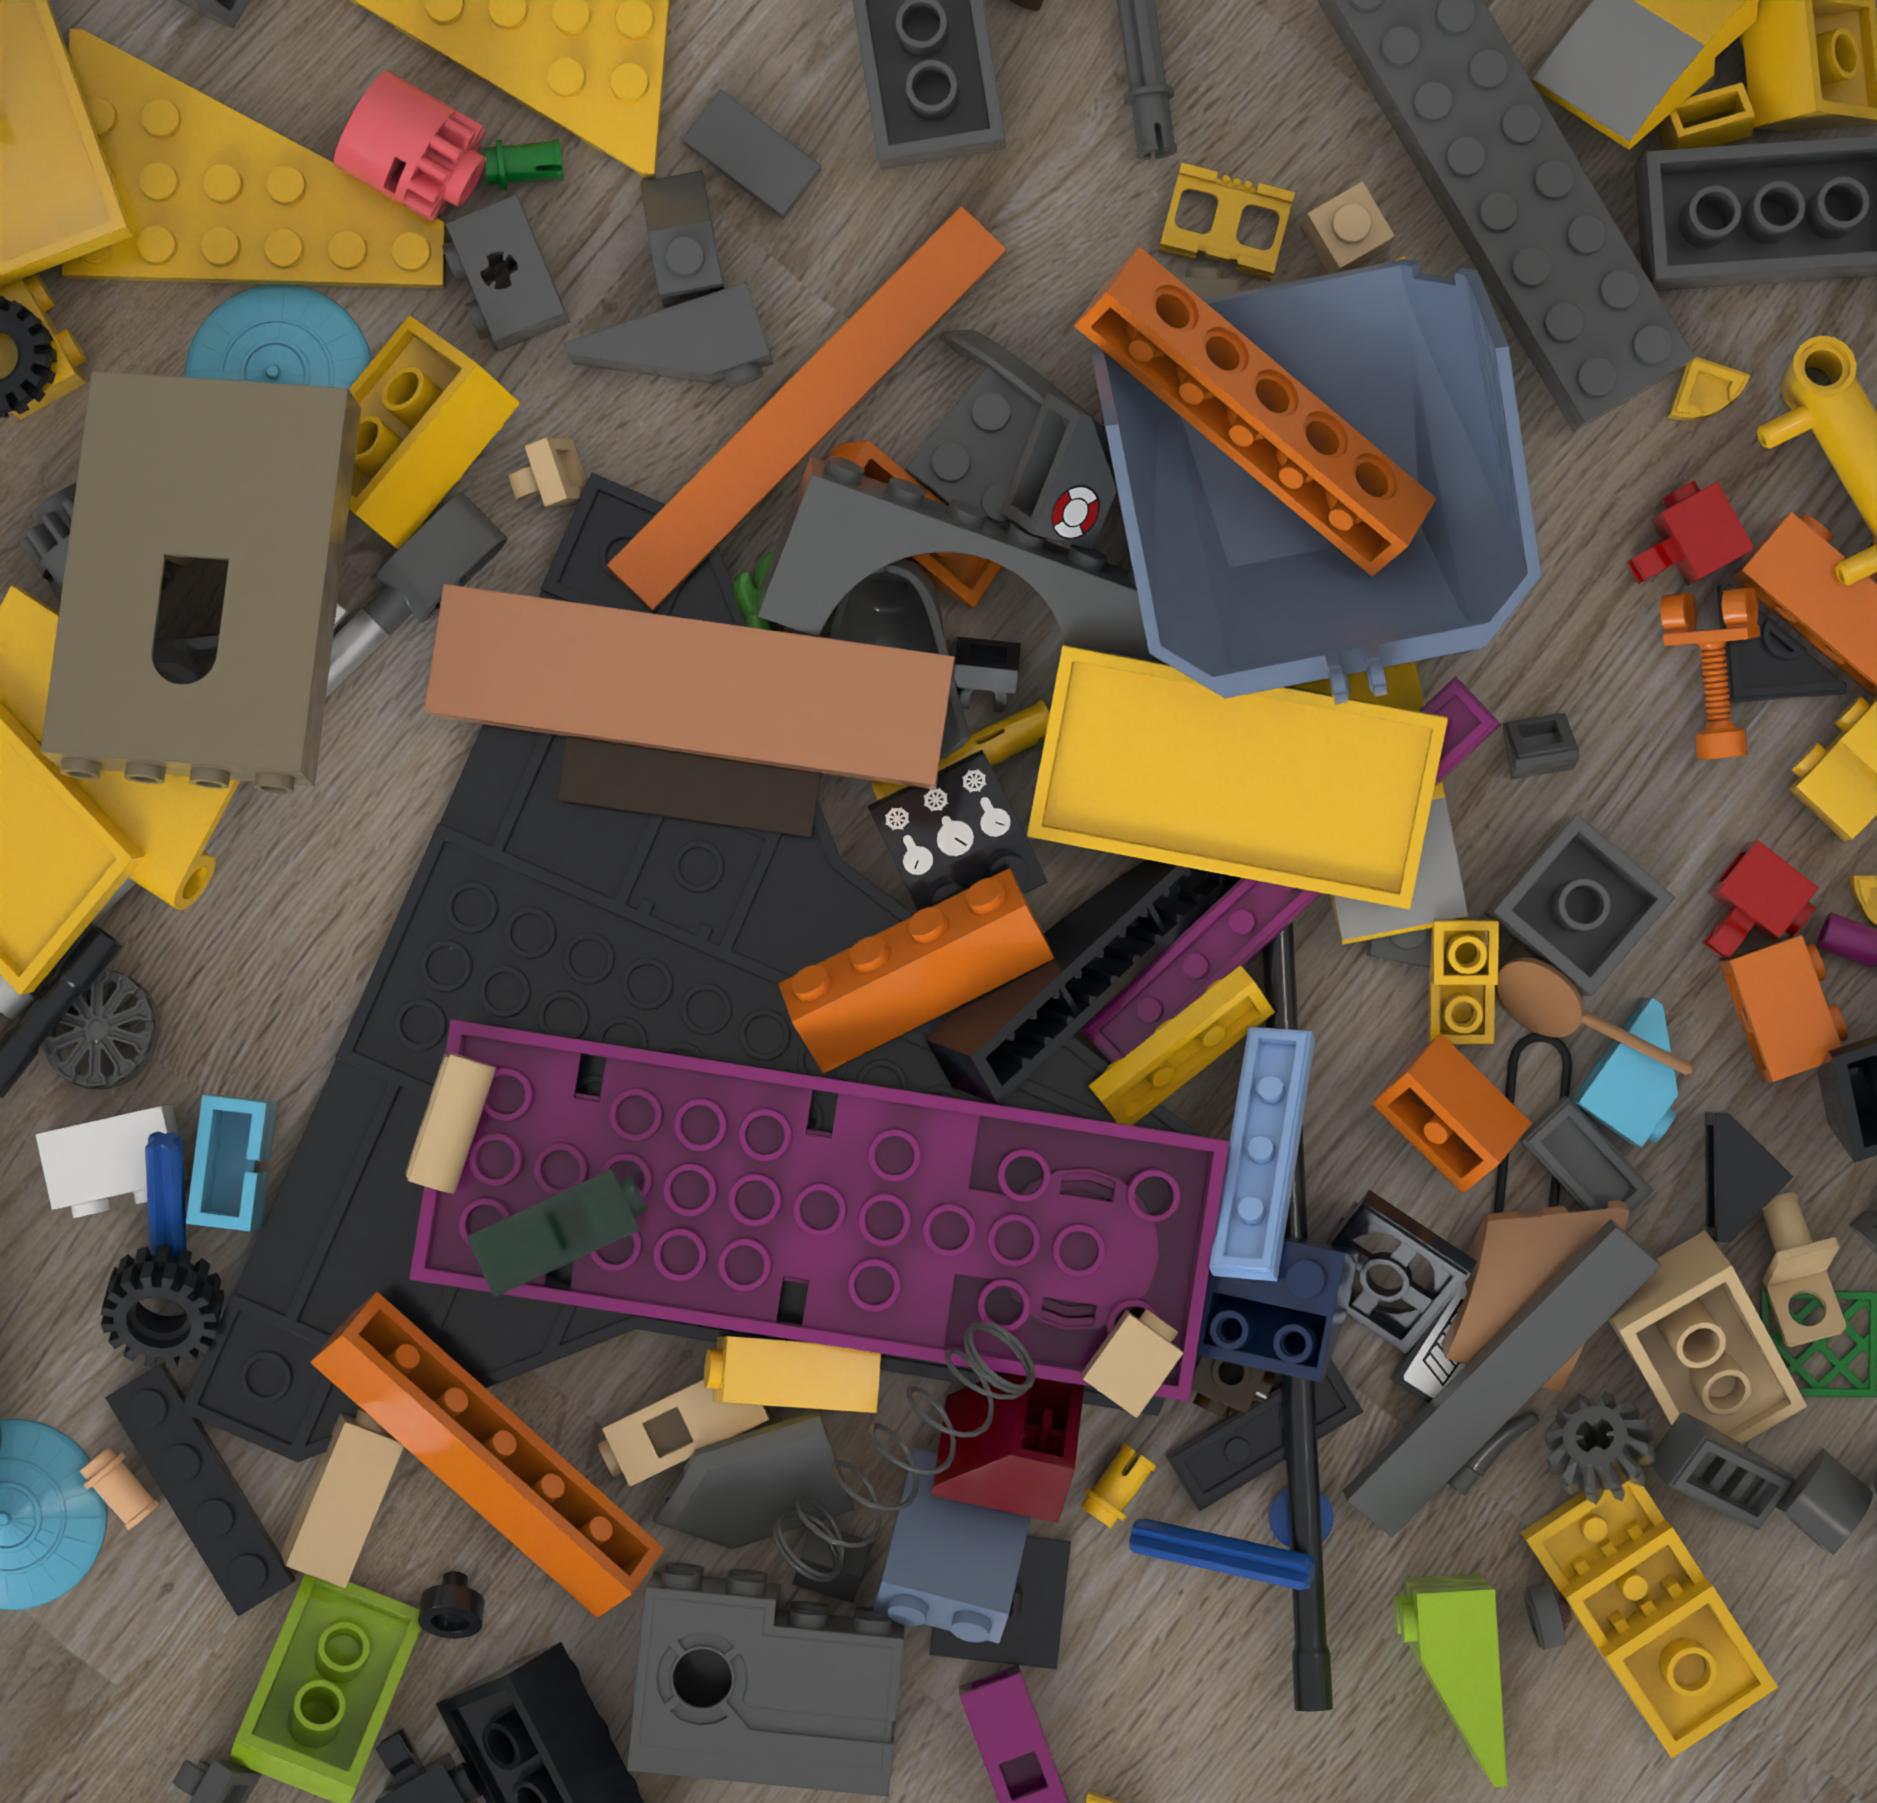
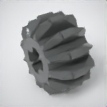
M1604 1391L1597 1405L1591 1406L1585 1396L1578 1394L1576 1405L1579 1410L1572 1414L1568 1411L1557 1409L1555 1418L1561 1429L1546 1432L1545 1442L1549 1450L1553 1451L1548 1456L1547 1464L1553 1475L1562 1476L1561 1484L1569 1494L1574 1495L1584 1489L1588 1501L1596 1505L1602 1497L1604 1490L1610 1489L1613 1497L1623 1502L1625 1490L1622 1485L1629 1481L1635 1485L1644 1486L1646 1477L1641 1466L1655 1464V1450L1652 1445L1648 1444L1653 1439V1429L1648 1420L1639 1419L1640 1412L1636 1404L1630 1400L1617 1406L1613 1395Z

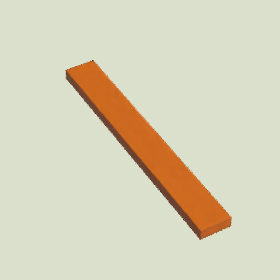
M960 206L606 565L607 569L653 613L1006 254L1007 249L969 212Z

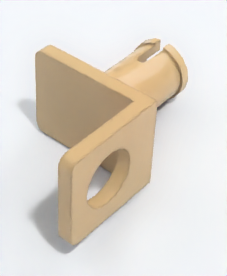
M1794 1192L1776 1195L1759 1212L1764 1219L1776 1252L1762 1279V1284L1784 1344L1788 1347L1839 1335L1846 1329L1844 1316L1827 1273V1269L1840 1247L1837 1238L1833 1237L1813 1242L1798 1203L1799 1198ZM1801 1293L1814 1295L1824 1306L1825 1314L1823 1320L1814 1326L1798 1324L1789 1313V1300Z

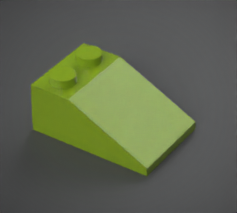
M305 1574L234 1740L229 1761L332 1802L351 1803L421 1630L418 1623L419 1609L349 1581L346 1588Z
M1480 1574L1403 1578L1404 1595L1393 1596L1396 1634H1401L1403 1643H1408L1479 1768L1494 1788L1507 1787L1495 1589Z

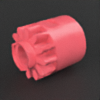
M386 70L369 86L348 120L335 151L334 166L402 206L434 222L438 214L442 215L448 203L458 208L463 206L478 184L487 161V157L479 153L482 147L479 143L483 139L486 130L483 129L484 126L391 71Z

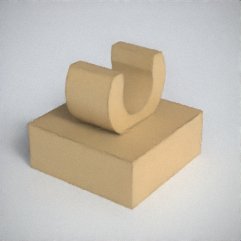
M546 437L526 445L525 449L531 466L508 475L515 498L521 499L529 496V499L533 500L542 497L545 507H571L578 504L587 481L573 439Z

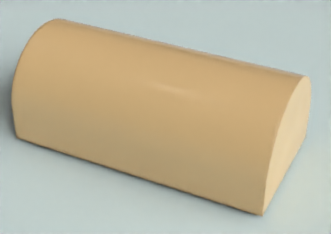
M448 1051V1054L444 1053L405 1171L408 1181L455 1194L496 1067Z

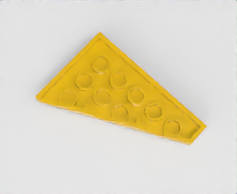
M349 0L353 4L362 6L392 24L398 31L438 55H443L455 62L461 69L479 79L480 77L515 98L516 102L559 128H564L578 136L581 141L594 149L601 150L636 171L639 176L656 179L670 0Z
M70 29L69 57L133 237L62 263L63 277L79 280L445 289L446 256L442 245L447 243V226L444 221L438 218L434 222L429 221L335 167L334 163L91 33L83 29Z

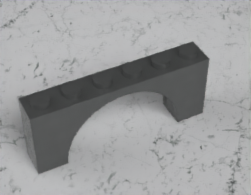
M829 456L827 462L814 457L810 458L757 595V616L819 637L825 622L843 597L860 581L878 569L903 558L925 553L956 552L970 554L998 563L1028 582L1042 596L1052 610L1061 628L1064 644L1151 661L1155 659L1153 655L1149 654L1132 565L1130 570H1126L1107 563L1106 555L1096 549L1090 550L1071 545L1070 549L1048 542L1046 541L1047 538L1030 533L1014 521L1011 522L1010 527L986 519L987 514L982 509L964 501L951 500L948 506L925 498V490L903 479L890 478L888 484L864 476L865 470L860 465L837 456Z

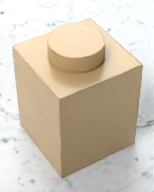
M1363 181L1307 213L1301 226L1328 274L1359 267L1388 250L1395 237Z
M1147 1309L1139 1319L1126 1310L1082 1371L1081 1377L1102 1394L1138 1418L1183 1355L1182 1350L1172 1343L1178 1331Z

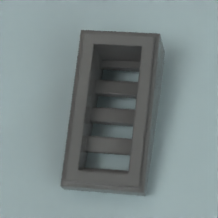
M1685 1412L1678 1416L1654 1449L1656 1453L1655 1464H1650L1668 1486L1757 1530L1760 1529L1795 1481L1793 1476L1787 1471L1709 1424ZM1715 1455H1717V1457L1714 1459V1461H1713V1462L1711 1463V1465L1708 1467V1469H1707L1706 1472L1703 1474V1476H1702V1477H1699V1476L1702 1474V1472L1705 1470V1468L1707 1467V1465L1710 1463V1461L1713 1459V1457H1714ZM1737 1466H1739L1738 1470L1735 1472V1474H1734V1475L1732 1476V1478L1729 1480V1482L1727 1483V1485L1724 1487L1723 1490H1721V1488H1722L1723 1485L1726 1483V1481L1729 1479V1477L1731 1476V1474L1734 1472V1470L1737 1468ZM1756 1476L1761 1477V1480L1744 1503L1739 1501Z

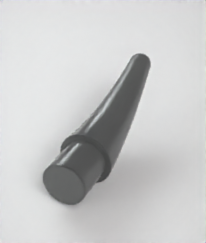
M1530 1412L1507 1421L1447 1483L1465 1496L1479 1476H1484L1499 1454L1516 1438L1538 1423V1415Z

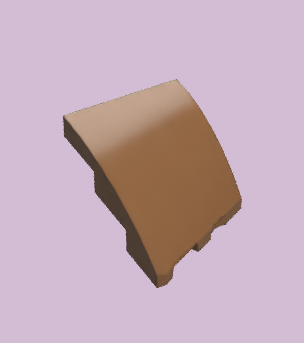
M1620 1200L1608 1201V1208L1577 1212H1568L1564 1206L1541 1208L1529 1214L1518 1211L1486 1214L1466 1252L1477 1263L1472 1274L1465 1281L1467 1295L1441 1343L1445 1358L1467 1365L1610 1219L1616 1222L1622 1229H1626L1630 1213L1627 1203ZM1585 1343L1542 1388L1558 1393L1563 1391Z

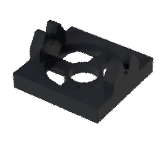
M1368 1190L1359 1203L1353 1202L1345 1218L1342 1217L1326 1244L1359 1250L1356 1269L1360 1271V1283L1363 1289L1359 1293L1352 1287L1347 1315L1405 1354L1410 1351L1469 1278L1477 1263L1476 1260L1371 1190ZM1379 1232L1388 1233L1400 1242L1391 1253L1378 1252L1372 1254L1352 1240L1359 1236ZM1418 1253L1429 1260L1434 1270V1281L1428 1290L1412 1280V1271L1409 1264ZM1378 1264L1388 1265L1400 1273L1403 1285L1396 1289L1382 1288L1372 1280L1369 1275V1269ZM1402 1299L1413 1307L1398 1309L1383 1307L1378 1303L1379 1301L1392 1302Z

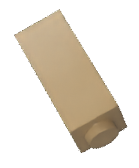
M703 1376L606 1423L602 1428L606 1439L599 1442L598 1447L612 1476L615 1478L624 1474L629 1487L689 1459L695 1449L732 1438L769 1420L772 1415L768 1406L713 1402L714 1389L705 1388Z
M359 1408L355 1418L343 1413L339 1414L331 1434L333 1437L328 1449L320 1456L281 1551L286 1567L346 1588L404 1448L399 1441L361 1408Z

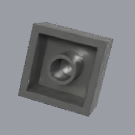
M1577 813L1564 819L1484 914L1490 919H1497L1499 927L1536 959L1549 963L1564 973L1576 986L1581 996H1592L1676 897Z

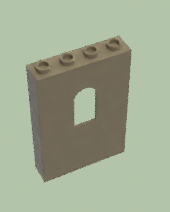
M91 371L40 751L60 767L61 774L80 779L100 778L101 770L125 772L124 778L127 780L145 784L164 783L165 775L190 777V784L210 789L229 788L230 780L253 781L255 789L276 794H291L294 792L295 785L315 786L361 407L348 388ZM166 556L229 560L216 660L207 675L190 684H175L164 679L158 673L153 659Z

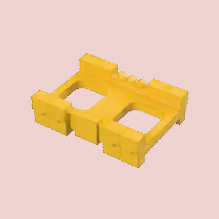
M1182 162L1158 251L1195 261L1196 255L1199 253L1204 255V258L1226 264L1233 262L1236 263L1235 272L1271 281L1295 192L1258 183L1257 187L1254 188L1251 181H1245L1242 184L1240 178H1234L1231 181L1228 175H1224L1220 179L1217 178V171ZM1187 190L1208 194L1217 200L1218 206L1213 225L1206 234L1181 229L1175 223L1180 197ZM1253 206L1277 214L1279 223L1273 245L1270 249L1260 250L1238 242L1236 234L1242 211L1246 207Z

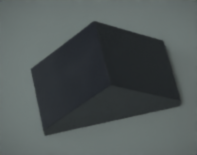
M1705 1112L1706 1232L1715 1242H1731L1793 1176L1729 1113Z

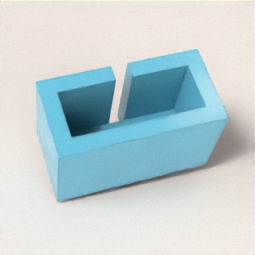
M219 1094L202 1095L186 1224L249 1232L262 1228L269 1171L256 1170L257 1161L271 1159L277 1101Z

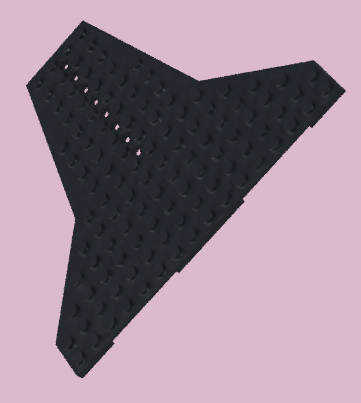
M591 473L542 584L539 597L652 613L607 569L606 565L666 504L595 473ZM718 547L652 613L746 627L745 619L735 601L733 583ZM482 725L440 823L436 826L336 1054V1061L234 1293L231 1294L219 1321L216 1337L212 1340L211 1348L205 1353L180 1412L297 1463L326 1452L333 1437L331 1434L339 1414L343 1413L355 1418L360 1407L315 1368L310 1361L342 1322L376 1292L380 1293L485 1388L635 1329L717 1342V1337L725 1336L798 1341L409 1280L424 1186L408 1181L405 1171L444 1053H446L451 1020L523 1029L555 1036L992 1103L953 1088L925 1040L961 1006L824 1074L791 1021L778 983L796 975L803 968L816 965L854 946L861 939L874 936L912 917L914 914L841 859L818 800L812 838L562 802L557 800L566 736ZM1072 1036L1005 1098L1000 1105L1115 1122L1088 1086L1104 1073L1109 1064ZM581 1053L575 1093L593 1096L601 1095L607 1057ZM813 1090L809 1116L816 1119V1125L813 1130L832 1133L838 1093ZM1161 1104L1134 1124V1126L1202 1136ZM551 1244L545 1285L570 1289L576 1248ZM783 1281L777 1321L802 1325L808 1291L807 1284ZM881 1354L880 1370L963 1383L945 1363ZM954 1365L973 1384L981 1382L971 1367ZM1084 1385L1083 1404L1125 1410L1096 1388ZM1153 1396L1141 1413L1158 1416L1166 1398Z

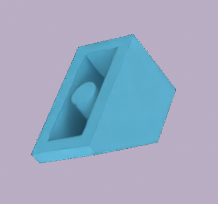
M1642 998L1621 1029L1671 1053L1663 1004L1654 998ZM1613 1039L1571 1100L1580 1110L1629 1145L1642 1147L1647 1139L1655 1144L1665 1134L1677 1115L1670 1108L1679 1095L1675 1070Z

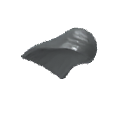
M903 558L871 573L854 586L836 606L829 639L948 655L936 587L926 571L912 560ZM953 676L940 761L948 758L950 754L963 747L971 736Z

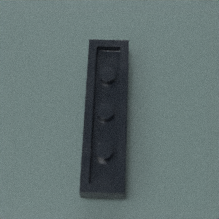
M165 1363L157 1365L155 1368L105 1397L237 1617L296 1581L289 1567L285 1566L281 1554L199 1419L180 1412L186 1397L169 1369L166 1368Z

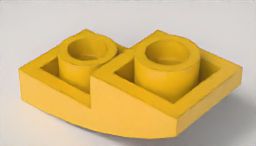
M1497 919L1433 920L1429 969L1428 1042L1441 1032L1452 1044H1494L1495 985H1498L1499 921Z

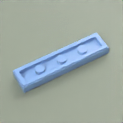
M1248 1027L1215 1237L1209 1269L1213 1276L1276 1282L1278 1280L1315 1046V1038L1312 1031Z

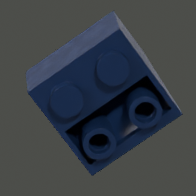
M1285 1235L1277 1282L1213 1276L1210 1271L1196 1355L1323 1382L1347 1315L1359 1250Z

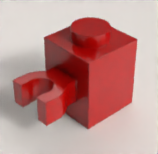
M1694 480L1661 499L1667 510L1658 514L1651 521L1663 541L1633 557L1626 564L1638 584L1676 564L1686 584L1689 586L1755 548L1718 482L1700 491Z
M1759 840L1748 842L1708 891L1712 897L1729 910L1703 940L1702 944L1721 959H1724L1725 956L1730 958L1752 928L1767 940L1778 939L1784 932L1792 937L1813 914L1816 907L1809 900L1819 887Z

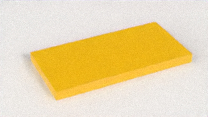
M0 0V287L133 237L50 0Z
M1063 644L1027 837L1410 910L1448 717L1348 698L1346 703L1335 705L1331 694L1289 686L1223 698L1166 663Z
M0 702V975L19 995L35 991L130 876L145 855L72 777L61 774L60 767L40 752V743Z

